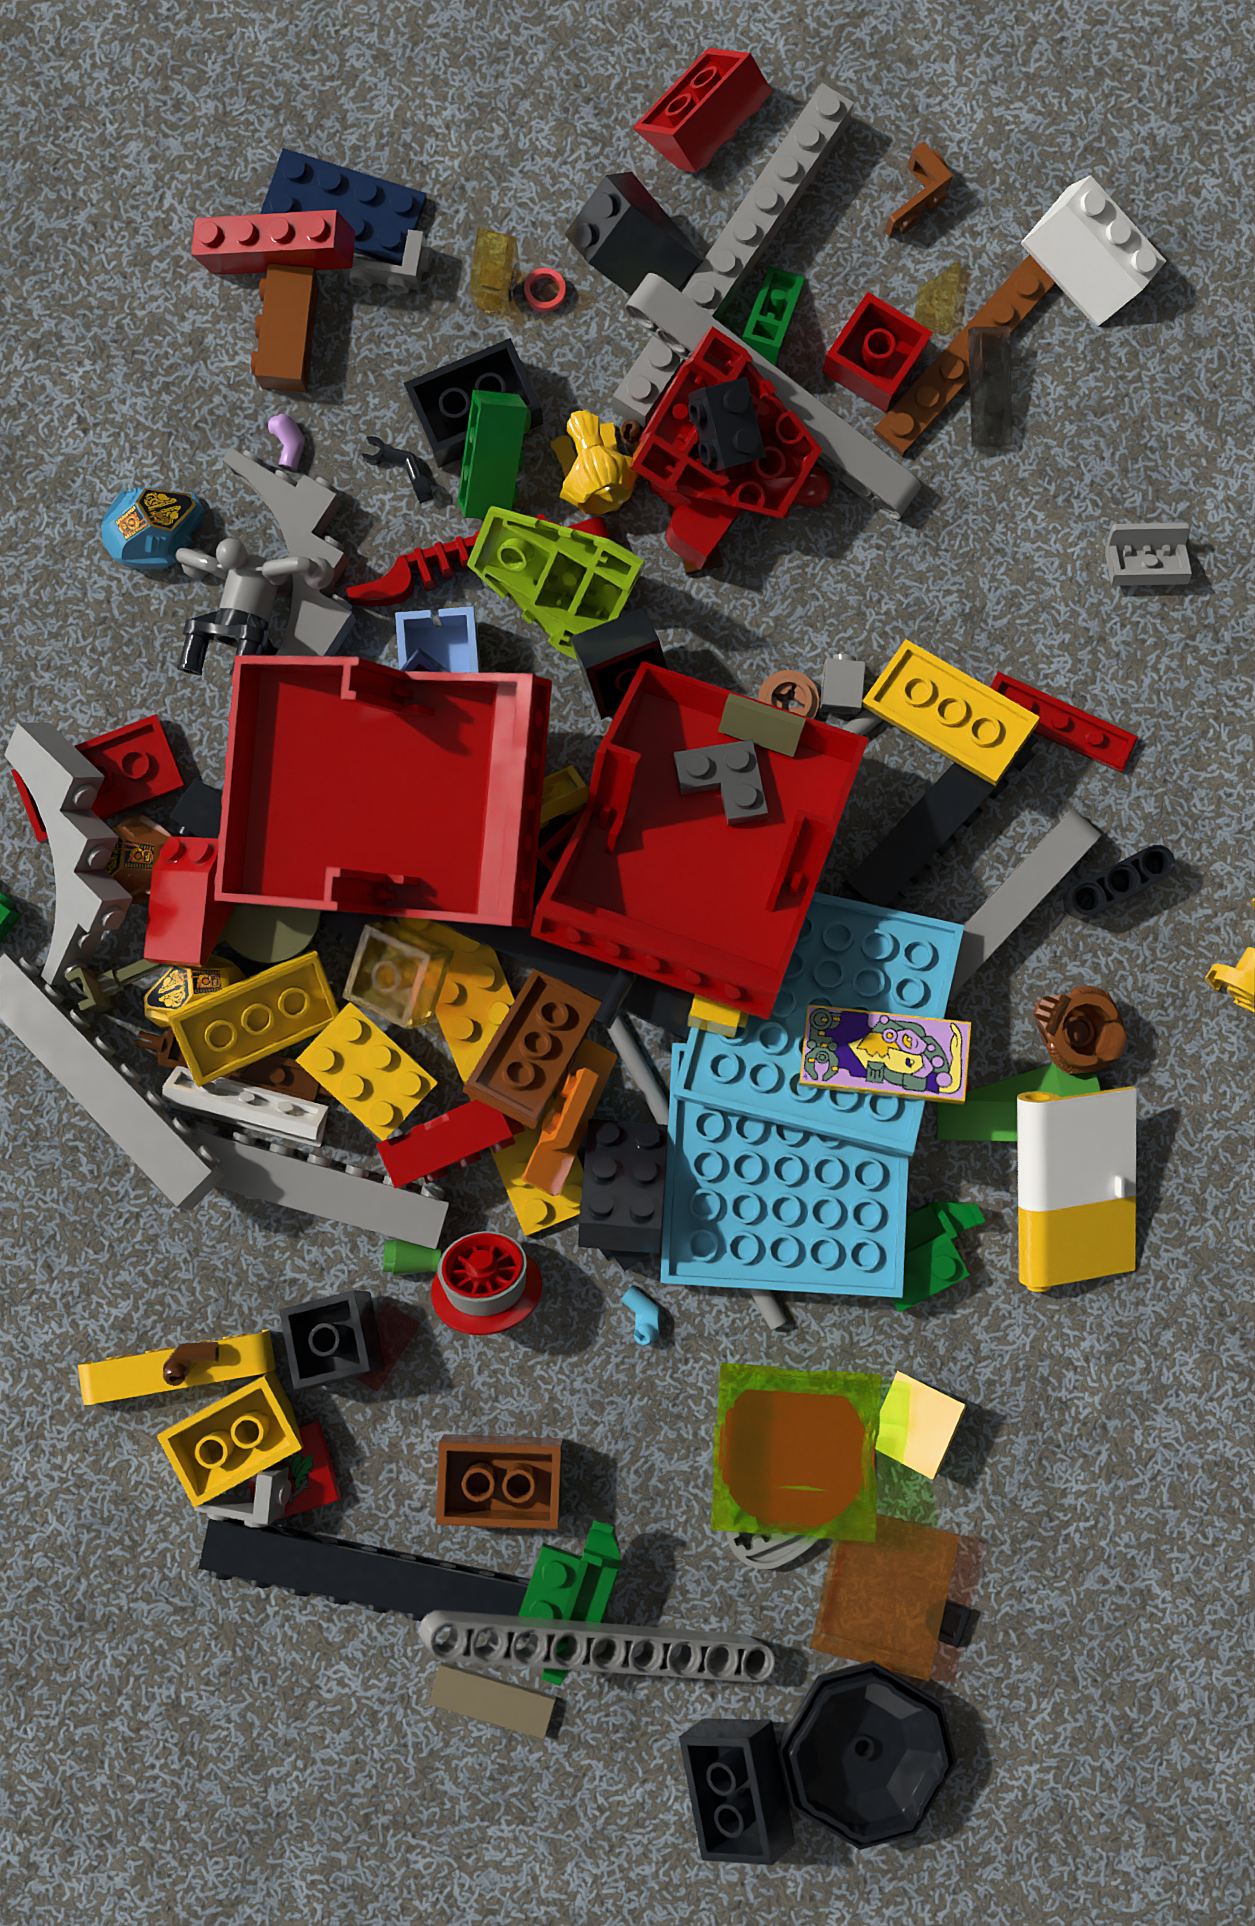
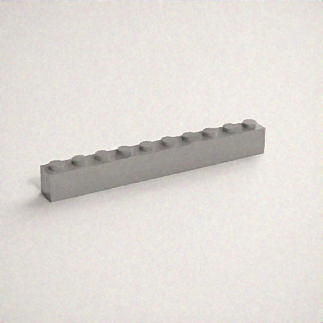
M823 83L820 84L682 291V294L717 321H719L850 123L854 102ZM652 336L613 394V412L626 420L637 421L645 429L677 372L686 360L655 336Z

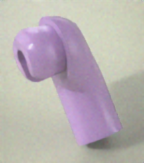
M286 414L273 416L268 422L269 432L278 437L284 446L278 466L282 469L297 472L305 438L292 417Z

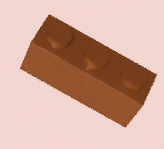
M268 264L266 278H261L259 296L260 301L263 302L262 315L257 314L255 320V335L259 339L258 352L253 351L251 355V373L256 376L263 389L307 393L319 281L314 268Z

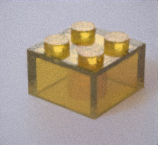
M392 921L365 924L342 997L405 1029L429 1024L432 1021L454 951Z

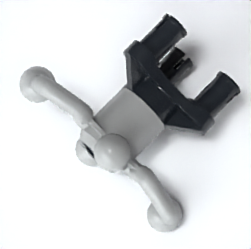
M235 538L224 539L220 542L216 549V558L209 556L205 550L199 548L178 549L176 558L181 563L183 571L189 577L200 579L211 573L226 580L219 610L186 620L183 629V635L186 638L181 658L177 665L178 670L201 676L208 645L213 643V641L236 648L235 655L276 656L278 649L272 646L269 640L270 634L267 632L275 598L286 597L292 592L293 573H303L305 582L311 588H326L334 578V569L326 559L320 557L311 559L306 557H289L268 560L260 556L248 554L245 545ZM234 657L232 669L230 670V673H229L230 676H232V673H233V671H234L235 657Z

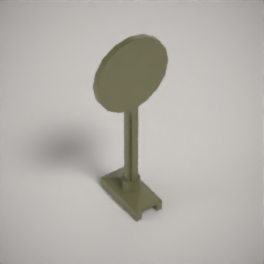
M236 903L216 945L228 941L235 951L253 961L272 964L290 960L305 950L315 937L319 929L322 910ZM142 959L118 971L112 969L105 973L79 967L66 973V977L70 982L83 984V990L88 999L78 1003L81 1011L104 1014L118 1008L113 995L123 991L124 986L173 964L153 963Z

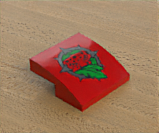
M320 1421L298 1426L303 1448L275 1463L289 1466L288 1480L291 1482V1493L288 1502L285 1504L284 1514L277 1519L301 1513L342 1498ZM257 1474L247 1479L253 1500H255Z

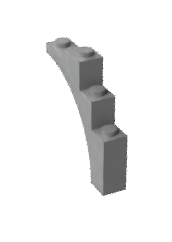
M230 447L222 461L229 472L252 488L270 508L281 527L290 557H306L309 559L320 557L326 559L334 569L332 582L323 589L309 587L303 578V573L292 574L291 614L282 645L276 656L334 657L356 623V619L350 611L352 606L347 601L335 594H332L330 598L327 597L349 564L343 553L345 548L339 542L327 535L321 539V536L341 507L336 494L337 489L323 478L317 477L314 481L305 474H303L297 484L290 476L280 470H277L274 474L263 467L264 462L253 453L244 450L241 454Z
M49 722L17 723L4 756L21 775L36 802L51 848L56 884L55 925L50 951L41 976L50 986L72 983L68 981L66 973L79 967L87 969L96 947L101 941L103 932L119 929L133 897L105 870L119 837L91 810L105 776Z

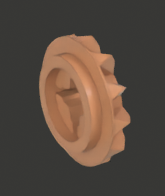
M783 670L772 674L763 682L758 693L759 701L782 708V703L772 695L785 697L787 692H790L791 687H795L794 701L802 707H790L789 711L814 719L819 708V694L815 684L806 675L798 671Z

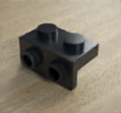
M747 377L708 386L689 393L688 412L692 423L696 425L700 441L698 446L700 459L708 470L715 472L766 457Z

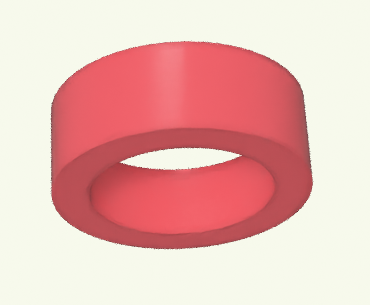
M539 268L531 272L524 284L526 301L531 308L538 312L549 313L557 310L563 304L566 297V285L561 274L551 268ZM543 278L555 281L560 288L557 297L549 302H540L531 294L533 284Z

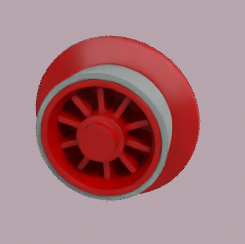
M493 1231L475 1232L456 1240L441 1256L438 1272L431 1286V1301L441 1321L458 1332L478 1336L498 1334L519 1325L535 1310L542 1295V1276L535 1261L510 1236Z

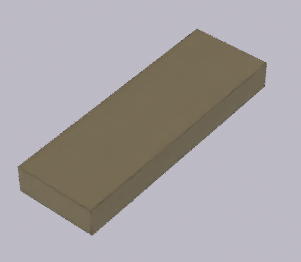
M441 1662L428 1705L544 1739L556 1696Z

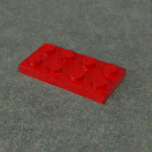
M157 714L74 746L105 776L91 807V810L102 821L187 788L162 720ZM16 769L11 770L37 841L41 844L49 842L45 825L33 796Z

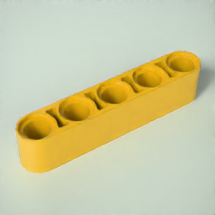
M270 1329L262 1330L261 1333L252 1335L244 1333L212 1341L219 1344L218 1362L197 1363L184 1382L177 1386H171L163 1379L164 1363L176 1348L166 1347L145 1351L143 1354L134 1356L127 1354L106 1358L104 1361L95 1363L93 1361L80 1363L77 1366L83 1405L103 1403L276 1370Z

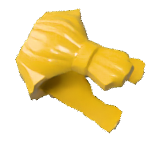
M579 410L571 413V418L567 422V432L570 436H560L551 441V448L556 453L565 476L559 497L579 508L584 514L601 516L607 512L617 511L625 501L630 499L635 481L639 476L638 473L629 468L633 457L618 452L613 422L600 424L599 416L591 414L588 410ZM571 438L576 444L575 447L578 453V457L576 456L575 451L572 449Z

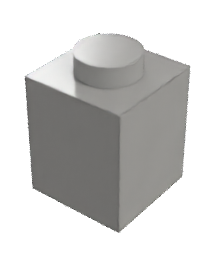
M835 654L833 659L826 658L822 672L819 712L858 715L862 706L865 662L856 661V657L849 654Z

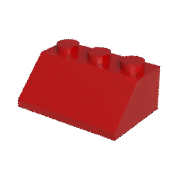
M707 48L633 126V129L675 167L696 173L711 162L712 155L722 144L729 142L735 137L737 129L748 117L753 116L761 109L762 102L772 93V90L751 53Z

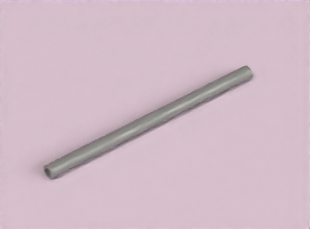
M619 1013L611 1029L606 1028L657 1123L668 1125L669 1102ZM748 1288L770 1330L788 1321L772 1290Z

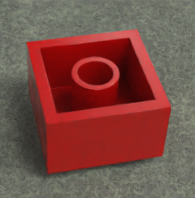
M867 291L827 352L821 373L886 413L926 352L933 332Z

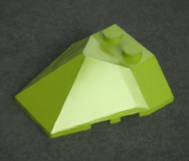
M491 506L487 512L467 566L502 599L508 596L524 611L521 617L526 622L531 624L534 621L550 636L548 642L556 650L577 660L570 637L620 617L646 565L645 560L609 539L495 506Z

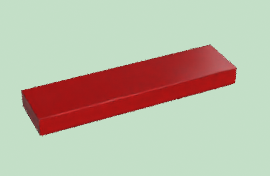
M999 671L996 673L990 688L1040 717L1039 724L1033 731L1034 733L1119 773L1123 772L1138 740V736Z

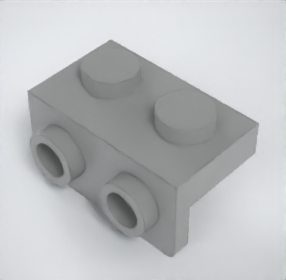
M1126 523L1112 525L1105 547L1111 586L1188 584L1192 575L1186 549V542L1190 533L1189 523Z

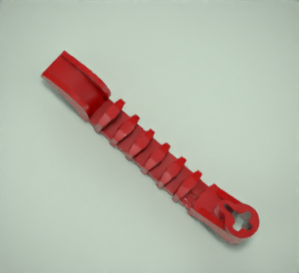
M543 513L537 515L536 519L557 524L555 522L545 519ZM603 517L591 518L568 526V528L612 541ZM480 531L475 532V535L463 538L458 536L452 542L445 544L437 542L434 543L433 547L426 549L418 547L413 549V553L398 556L392 569L382 578L346 588L353 605L365 607L389 606L402 603L414 591L415 584L411 571L418 569L425 591L435 590L437 584L430 566L438 564L445 580L455 576L450 560L459 558L462 569L464 571L469 570L470 568L467 566Z

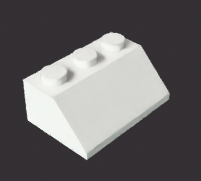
M1091 175L1070 185L1020 243L1084 315L1097 326L1101 325L1141 292L1166 262L1162 255Z

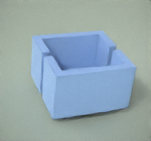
M474 606L438 609L439 619L443 627L435 626L431 610L395 613L399 670L414 652L420 648L450 672L481 673L478 621Z

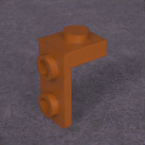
M924 141L912 150L907 166L924 186V189L889 216L885 233L889 238L898 230L902 234L909 231L918 222L921 212L928 207L931 210L937 209L949 196L948 189L953 175L946 168L942 155L936 150H931Z

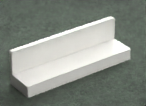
M176 1066L163 1085L162 1099L171 1101L170 1105L175 1109L320 1147L323 1141L329 1106L222 1077L197 1087L190 1070L181 1066Z

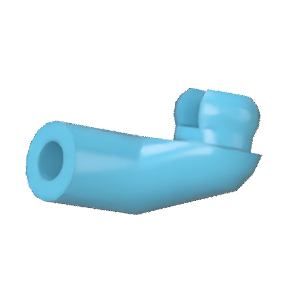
M632 1285L620 1300L635 1312L634 1338L636 1342L647 1346L659 1337L661 1331L660 1309Z

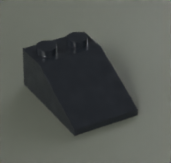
M632 171L606 175L564 234L588 264L630 296L633 295L648 273L660 276L680 291L704 260L702 255Z

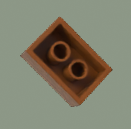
M444 1434L439 1441L436 1525L558 1529L560 1520L563 1438Z

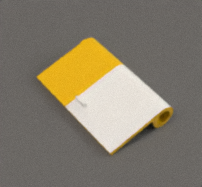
M1131 1086L1060 1097L1043 1091L1025 1092L1017 1096L1018 1271L1020 1283L1026 1285L1028 1290L1045 1292L1055 1285L1135 1270L1137 1088Z

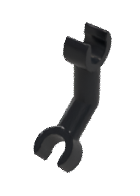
M376 436L366 438L369 444L378 446L380 450L375 455L362 453L365 462L377 465L384 461L404 466L419 504L433 499L430 486L414 453L385 446L383 441Z

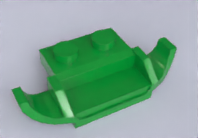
M956 1201L926 1203L906 1214L903 1298L890 1297L899 1313L970 1276L951 1239L957 1237L958 1233L986 1221L977 1203Z
M594 1520L581 1556L543 1543L518 1617L602 1623L618 1573L620 1572V1548L615 1527ZM565 1636L558 1642L556 1652L564 1650L568 1644V1636ZM544 1668L541 1680L561 1686L572 1670Z

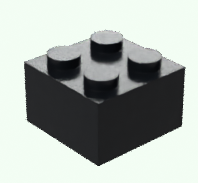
M644 608L622 615L570 637L586 688L601 720L616 714L642 661L667 669L660 640Z
M352 1290L279 1309L294 1390L314 1389L386 1370L371 1293L369 1291Z

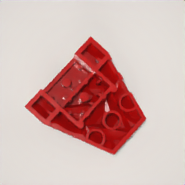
M711 326L697 344L690 358L683 363L643 431L639 439L640 444L633 455L629 468L662 490L783 519L822 452V448L793 410L788 411L774 393L777 389L769 379L765 381L751 363L753 358L748 351ZM747 377L766 457L711 472L706 468V465L703 464L699 456L698 446L700 441L696 425L692 423L689 416L688 405L690 401L688 395L708 386Z

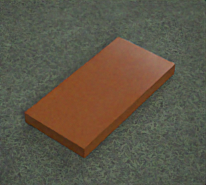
M533 969L465 1083L462 1092L534 1129L594 1023L593 1018L602 1002Z

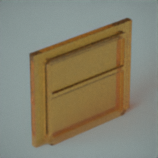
M847 1506L838 1516L810 1649L861 1663L874 1660L890 1671L929 1681L960 1535L905 1521L902 1518H894Z

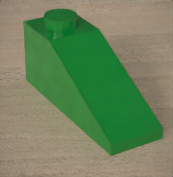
M769 266L742 336V341L776 367L805 277Z

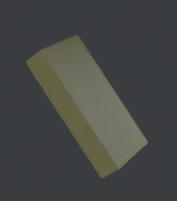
M730 693L725 704L718 732L744 741L753 740V744L794 757L806 719Z

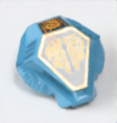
M138 487L128 491L122 490L103 517L101 524L103 544L112 559L125 567L132 569H168L172 564L178 562L176 558L178 549L190 548L192 544L191 532L199 528L203 521L205 509L194 493L164 491L156 488L151 489V487Z

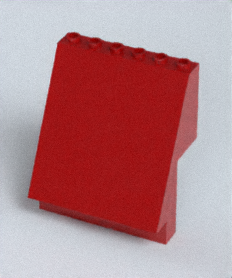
M235 655L234 671L232 673L231 710L228 717L229 733L225 755L224 791L221 798L222 815L218 836L219 850L217 873L214 880V900L531 928L552 680L535 674L401 671L360 657Z
M642 661L597 750L585 810L536 908L531 936L769 1020L869 738ZM730 693L806 719L794 757L754 744L768 816L767 819L727 825L720 789L680 795L673 759L674 752L744 741L718 732L725 704Z

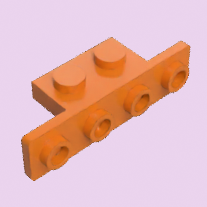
M584 1039L567 1074L558 1086V1095L554 1105L542 1123L541 1135L522 1176L524 1182L551 1196H557L560 1193L588 1127V1119L592 1118L617 1059L615 1053L589 1039Z

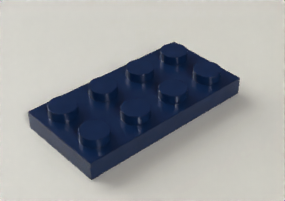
M283 148L260 214L337 210L356 231L355 253L402 266L408 229L417 230L427 201V195L425 192Z

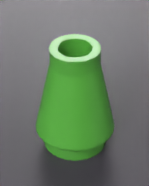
M397 1238L395 1241L386 1240L382 1272H392V1276L438 1272L441 1249H432Z

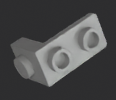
M408 229L402 266L353 258L352 268L342 269L346 279H349L352 284L359 287H370L372 283L386 285L389 290L396 293H408L409 289L420 290L423 271L429 272L431 268L432 248L427 247L424 232Z
M273 1464L258 1473L255 1500L221 1493L195 1507L194 1510L207 1513V1517L213 1520L234 1518L244 1520V1524L249 1527H266L284 1514L285 1504L288 1502L291 1493V1482L288 1480L289 1466Z

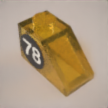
M478 228L469 287L472 303H475L480 310L490 314H496L499 310L509 312L521 270L517 239L506 234Z

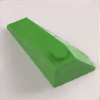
M1053 1063L972 1089L965 1094L963 1105L937 1102V1140L1018 1141L1017 1096L1019 1094L1043 1091L1060 1097L1099 1092L1101 1090L1096 1072L1065 1073Z

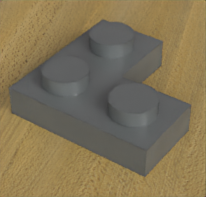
M753 740L674 752L673 759L680 795L720 789L727 825L767 819L768 811Z

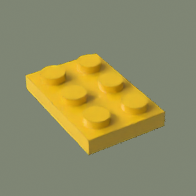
M349 1002L295 1060L382 1141L388 1139L439 1084L434 1077L352 1002Z

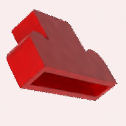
M650 481L648 484V488L653 493L676 508L665 532L668 546L679 556L701 570L743 510L662 490Z

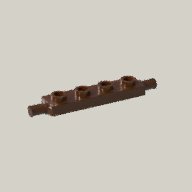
M171 1026L166 1029L162 1036L143 1032L142 1030L139 1031L137 1037L151 1040L152 1042L136 1039V1047L157 1051L159 1065L174 1069L176 1066L188 1068ZM271 1054L222 1076L225 1079L314 1102L318 1095L336 1099L295 1059L277 1054Z

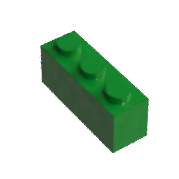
M473 390L457 504L464 518L485 519L491 506L509 511L517 507L519 500V488L516 484L517 472L523 470L525 462V451L522 447L523 434L529 432L531 425L530 409H528L519 394Z

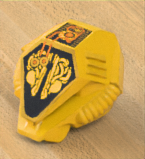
M210 955L204 968L173 965L144 996L145 1018H148L159 1027L171 1026L166 1013L246 979V976L232 961L215 955Z

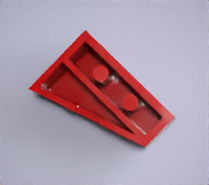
M475 1099L424 1124L421 1123L403 1134L381 1141L376 1146L396 1189L424 1177L426 1184L448 1175L445 1167L457 1162L461 1169L482 1159L479 1152L488 1147H492L494 1153L516 1144L513 1136L525 1131L521 1122Z

